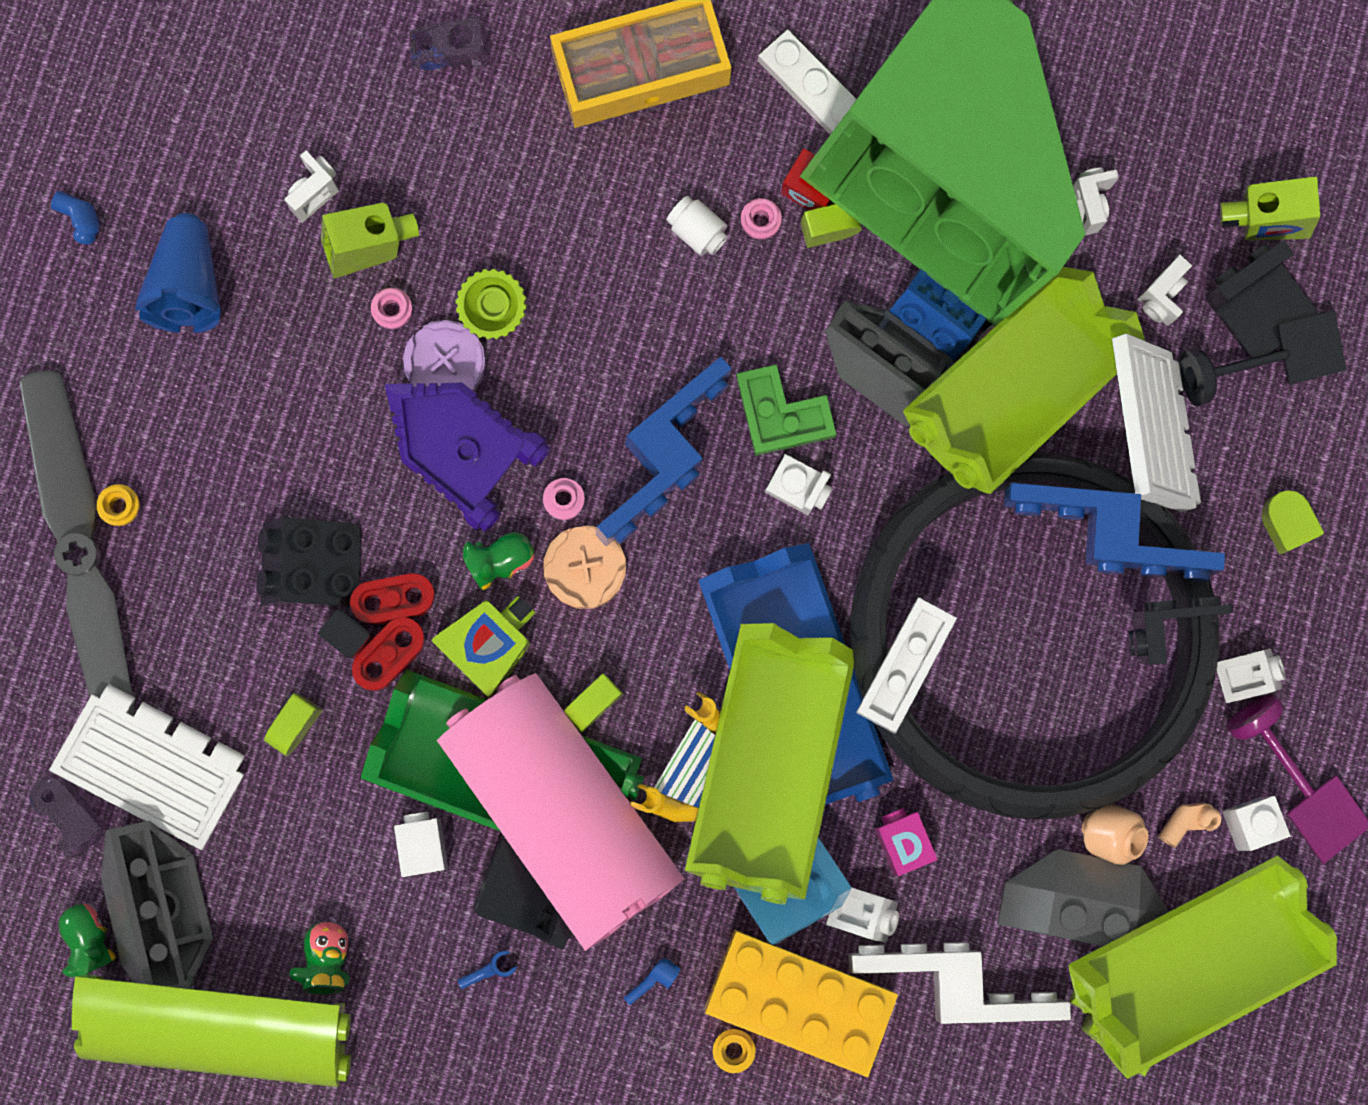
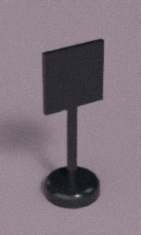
M1335 310L1276 324L1281 346L1280 351L1214 367L1208 355L1198 348L1183 351L1179 358L1182 386L1187 398L1197 407L1208 404L1215 398L1217 377L1282 360L1284 361L1289 385L1345 371L1346 364Z

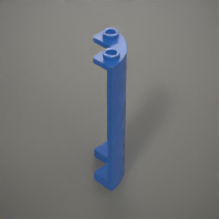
M809 543L785 547L756 561L729 566L698 580L729 670L731 669L741 624L774 623L798 638H834L845 645ZM854 668L825 805L852 795L855 796L857 802L864 801L881 794L878 786L894 781L874 723L856 713L863 698Z

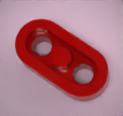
M415 573L364 582L355 588L351 595L350 607L353 614L360 621L370 625L387 623L401 617L413 618L426 614L432 608L435 602V590L427 578ZM410 590H421L422 598L418 603L408 602L407 595ZM371 597H378L381 601L380 607L376 611H368L366 608V602Z
M405 617L390 621L354 659L352 675L356 683L369 691H380L387 688L422 652L425 645V634L421 626L414 620ZM404 632L410 633L412 637L411 644L407 647H399L397 644L398 636ZM372 663H380L382 666V673L377 678H371L368 674V668Z

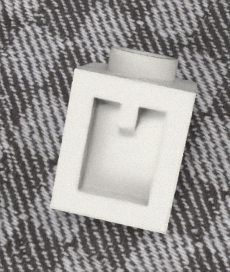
M307 151L303 152L300 157L312 176L301 178L294 183L288 192L289 195L284 199L291 212L301 223L339 192L332 179L337 175L333 168L322 156L315 160Z
M1103 168L1087 170L1079 175L1080 178L1073 185L1086 235L1098 233L1107 222L1106 218L1109 216L1108 202L1105 195L1099 194V192L1108 190L1119 178L1117 170L1104 172Z
M1181 255L1138 298L1144 305V312L1152 320L1158 323L1163 322L1167 326L1183 313L1171 301L1188 283L1183 275L1192 267Z
M785 454L765 493L809 516L814 506L821 510L833 488L826 483L831 474L824 470L820 473Z
M1271 648L1220 661L1217 666V673L1226 703L1282 689L1281 680L1286 679L1282 660L1279 655L1273 656Z
M852 888L843 906L829 914L826 925L886 943L888 936L894 933L898 924L899 913L896 911L898 902Z

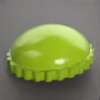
M484 269L481 273L475 272L474 276L467 278L466 283H462V289L457 293L458 299H456V304L458 307L456 312L459 313V320L463 322V327L468 328L471 334H477L479 338L492 339L493 337L499 339L501 336H508L509 332H514L516 327L521 325V319L526 315L524 311L527 309V304L525 303L527 297L524 295V288L520 287V282L515 280L513 275H508L503 270L499 272L497 269H491V271Z

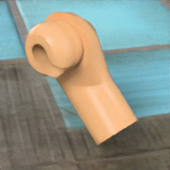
M1208 803L1182 804L1171 815L1159 833L1158 838L1169 846L1176 848L1187 831L1205 829L1213 831L1217 829L1221 823V814Z

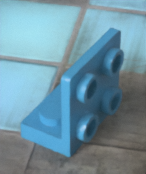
M818 838L805 900L787 898L786 904L781 905L760 899L761 893L736 887L734 889L771 945H775L841 908L852 887Z

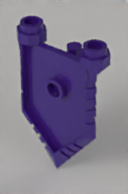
M463 382L441 383V386H438V383H429V386H426L425 383H417L416 387H414L413 383L385 384L390 411L395 414L392 417L393 424H397V428L394 429L396 437L399 436L400 441H397L401 461L416 474L420 473L425 477L424 481L429 485L433 484L435 490L440 494L443 492L446 495V499L458 504L457 508L463 512L466 523L475 530L482 529L484 532H487L501 515L496 509L497 504L487 496L517 458L525 465L532 464L535 468L538 467L551 451V447L546 444L548 440L539 432H523L519 428L515 429L511 426L512 422L507 418L505 420L501 418V413L496 409L494 411L490 409L491 405L485 400L483 402L479 400L477 394Z

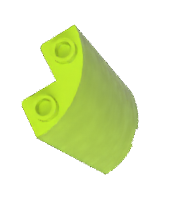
M1063 267L1054 278L1008 317L1004 318L903 410L911 426L909 433L912 439L920 446L925 447L944 468L953 474L955 480L962 487L967 489L973 487L991 494L1117 374L1113 338L1129 334L1145 341L1137 312L1104 306L1094 272Z
M774 623L740 625L685 871L701 877V885L717 890H726V886L729 885L761 893L760 899L781 905L786 904L787 898L805 900L854 668L852 649L836 639L798 638Z
M1277 855L1068 964L1072 985L1082 1012L1085 1014L1090 1012L1096 1026L1100 1029L1099 1032L1094 1034L1113 1064L1127 1079L1337 965V936L1329 924L1320 921L1307 910L1308 884L1305 876L1298 868L1292 867Z
M88 974L75 977L72 999V1030L79 1031L78 1038L74 1042V1049L80 1059L330 1087H340L341 1081L348 1080L351 1055L344 1054L345 1044H340L341 1040H348L351 1024V1014H344L345 1003L325 1004L103 979L104 976Z

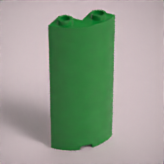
M406 669L393 690L384 724L370 744L360 779L500 831L437 742L450 729L446 723L451 717L464 709H468L471 712L487 701V699ZM582 736L625 797L636 801L640 790L637 786L642 784L644 776L637 774L642 758Z

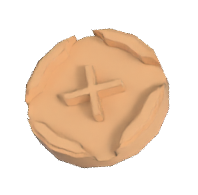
M594 526L575 527L561 532L550 543L544 557V577L550 591L562 603L576 609H594L608 603L620 591L626 577V559L620 544L614 540L606 547L595 535L596 527Z

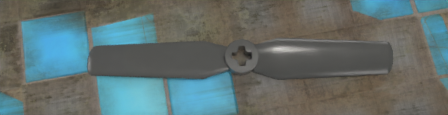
M44 370L33 372L20 379L21 395L42 516L58 541L54 549L55 562L63 572L67 573L66 611L89 698L91 695H96L100 698L108 684L132 696L115 596L98 567L101 560V551L98 544L94 541L97 503L63 378L56 371ZM76 544L79 548L88 550V555L81 558L82 564L79 566L76 562L67 558L68 554L74 552L73 546ZM134 703L128 712L132 715L136 714Z

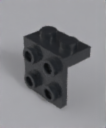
M1282 241L1272 249L1267 243L1246 258L1250 264L1238 272L1235 266L1224 272L1214 280L1218 287L1206 298V301L1249 358L1271 353L1280 346L1276 324L1318 314L1315 307L1282 265L1294 254L1285 241Z
M280 517L263 523V528L258 535V549L262 553V568L256 580V589L258 594L261 595L260 606L276 607L290 603L350 607L351 595L355 588L359 586L360 528L356 524Z
M1221 596L1186 599L1187 608L1177 609L1176 600L1143 603L1144 612L1132 613L1134 630L1127 631L1129 655L1136 656L1137 664H1166L1167 655L1163 619L1234 613L1233 604L1221 605Z
M502 835L473 906L475 914L534 935L545 943L564 950L568 939L573 936L572 931L507 839Z

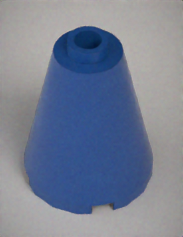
M180 213L167 220L136 299L135 310L140 311L139 318L142 322L154 328L180 333V326H194L193 333H200L211 330L219 324L221 309L208 227L194 214Z

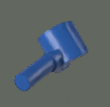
M497 952L493 955L489 964L458 979L460 988L464 989L494 975L506 977L513 974L517 966L509 969L507 972L499 971L496 966L497 959L510 952Z
M668 959L659 960L650 974L644 978V981L624 996L625 1001L629 1005L633 1004L650 990L656 981L668 989L677 978L680 968Z

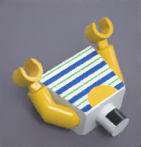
M701 692L696 693L703 701L702 707L698 711H694L687 705L685 706L686 713L696 720L692 723L655 787L653 788L645 784L637 786L646 791L647 797L642 804L631 801L633 808L646 813L656 814L673 822H696L721 713L716 708L714 701Z

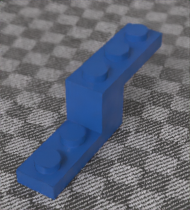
M721 356L627 435L625 446L654 478L596 527L595 535L606 547L614 540L618 544L623 543L638 529L634 524L646 513L650 518L656 515L668 504L669 500L666 496L677 486L681 491L685 490L700 476L697 469L700 468L703 458L674 425L677 424L681 428L698 413L695 407L705 398H708L710 401L715 400L729 387L726 381L732 368Z
M1011 483L1005 489L1004 507H1014L1015 514L1039 516L1041 515V510L1058 511L1059 518L1079 520L1084 519V514H1088L1085 565H1097V572L1123 574L1124 568L1141 569L1140 575L1143 577L1165 578L1167 577V572L1184 573V580L1205 582L1210 581V575L1213 576L1224 571L1225 553L1138 546L1141 494Z

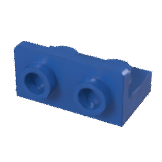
M919 269L903 294L890 309L891 314L932 343L938 350L951 357L952 360L974 339L987 319L959 300L958 296L950 290H946L922 269Z

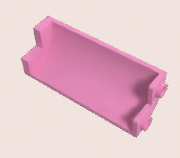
M534 673L520 680L517 675H514L497 687L496 691L498 693L473 711L469 712L468 709H464L451 717L446 723L450 729L437 742L586 951L612 935L634 915L659 901L685 878L631 806L628 799L539 676Z

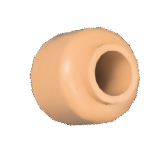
M1116 804L1105 805L1088 813L1082 823V833L1084 834L1086 849L1092 855L1114 864L1125 865L1133 859L1139 858L1146 849L1149 836L1148 830L1145 828L1143 818L1136 812Z

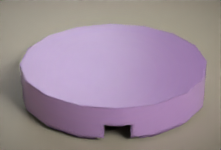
M450 320L434 321L423 326V329L419 330L415 335L413 334L407 342L403 363L405 375L409 382L413 383L414 387L417 386V383H425L426 386H429V383H438V386H441V383L463 382L474 391L482 382L486 369L485 351L477 336L471 334L468 328L463 327V324Z

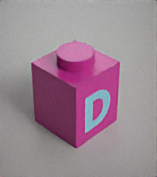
M901 808L882 816L881 819L884 825L874 828L894 876H901L938 860L918 812L907 815L905 808Z

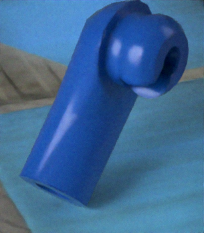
M57 191L52 198L51 209L71 217L72 225L75 228L73 238L76 242L84 245L94 243L96 234L100 232V223L94 206L87 201L62 191Z

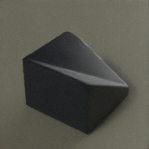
M336 610L317 633L347 658H353L358 655L374 638L371 633L342 610Z

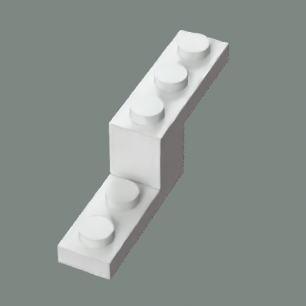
M968 942L944 943V951H927V944H901V952L884 953V945H859V953L848 954L849 971L851 973L934 971L935 1018L941 1024L1071 1020L1070 1002L1057 999V992H1032L1031 1000H1015L1014 993L988 994L989 1001H983L981 952L970 950Z

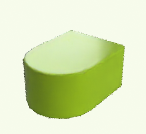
M836 204L806 211L800 222L807 248L846 239L862 230L861 223Z
M1287 490L1279 492L1269 498L1262 507L1261 517L1263 524L1279 554L1286 553L1324 533L1309 502L1296 491Z
M603 673L564 712L573 725L582 733L624 694Z
M292 694L268 729L264 741L286 757L289 756L300 744L323 709L301 694Z

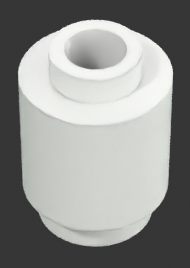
M689 196L684 197L667 217V221L672 225L671 230L700 256L707 252L714 255L728 239V236L724 233L728 225L699 199L694 201Z

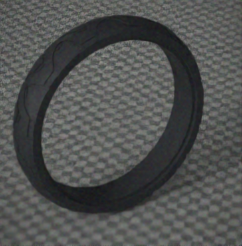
M1034 452L993 491H1004L1011 483L1135 494L1133 481L1109 468L1088 460L1045 452ZM950 472L931 481L911 496L892 515L866 556L853 597L850 621L854 671L862 698L866 695L888 654L886 645L888 600L896 573L909 547L918 535L942 514L961 503L988 494L973 487L970 489L962 487ZM1141 499L1139 540L1144 546L1197 551L1185 530L1164 506ZM1167 572V577L1164 578L1172 600H1176L1177 609L1187 608L1186 599L1215 597L1209 581L1184 580V573ZM1218 614L1176 618L1178 625L1177 665L1172 686L1157 719L1147 733L1125 755L1101 771L1083 779L1054 786H1032L992 778L964 765L941 749L924 732L909 710L896 733H892L876 723L875 725L896 755L916 775L935 789L960 803L988 813L1021 819H1056L1091 812L1105 805L1117 802L1143 787L1169 764L1194 732L1209 700L1214 684L1215 671L1218 666L1220 643Z

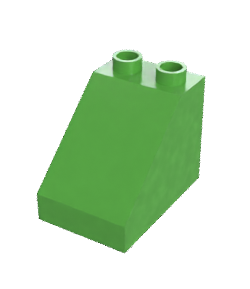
M932 0L800 175L803 180L919 269L925 271L928 276L946 290H950L958 296L959 300L972 310L987 318L986 320L995 327L1061 271L1086 235L1029 16L1013 4V0Z

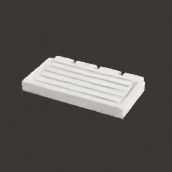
M1129 334L1113 338L1112 342L1135 494H1141L1142 500L1179 512L1194 509L1196 505L1201 503L1197 475L1191 472L1195 468L1191 436L1184 432L1189 429L1185 398L1178 394L1183 391L1179 362L1173 360L1172 352Z
M108 684L100 698L96 695H91L49 771L145 821L150 820L158 828L203 850L245 775L238 771L245 755L220 742L217 743L210 756L207 755L204 751L211 737L183 722H180L173 736L166 732L173 721V717L145 702H142L135 715L128 713L136 698Z

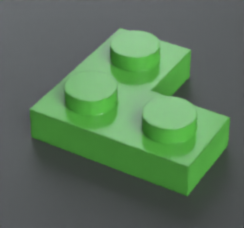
M777 365L736 374L755 456L836 437L827 395L786 404Z

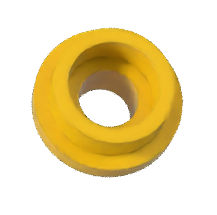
M122 484L111 485L105 488L98 497V514L102 520L110 525H127L139 513L140 501L138 495L128 486ZM118 499H124L126 502L125 509L120 513H115L113 511L114 502Z
M729 1029L722 1032L716 1038L713 1044V1057L716 1064L722 1070L729 1073H739L749 1068L754 1061L755 1045L752 1038L746 1032L739 1029ZM730 1043L741 1045L742 1053L738 1058L733 1059L726 1055V1047Z

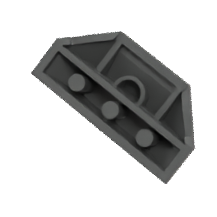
M844 301L825 330L839 378L906 427L911 426L903 410L955 364L951 357L938 350L932 343L905 325L886 309L868 305H855L854 302Z
M150 820L106 830L101 881L121 965L132 982L190 989L194 981L193 978L213 939L194 856L170 836L160 831Z
M1056 849L1004 882L997 924L1105 946L1169 911L1141 866L1128 863L1119 865L1102 858Z

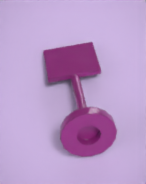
M1275 694L1263 696L1239 710L1229 720L1226 728L1238 740L1250 739L1259 734L1265 739L1306 797L1286 814L1320 862L1325 864L1368 830V819L1336 775L1315 791L1270 729L1282 715L1283 705Z

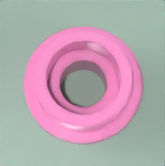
M758 198L750 201L743 208L741 225L750 237L760 240L768 239L775 235L780 228L782 216L780 209L774 202ZM758 214H763L768 218L769 222L764 226H759L755 224L753 218Z
M386 288L379 291L371 303V313L374 320L380 326L387 329H397L404 326L411 318L413 311L409 296L398 288ZM396 303L400 307L399 312L393 316L387 315L385 313L386 306Z
M568 478L556 479L544 491V507L556 519H572L583 509L585 503L584 492L581 486L574 480ZM563 491L570 493L572 496L571 502L564 506L556 502L557 494Z

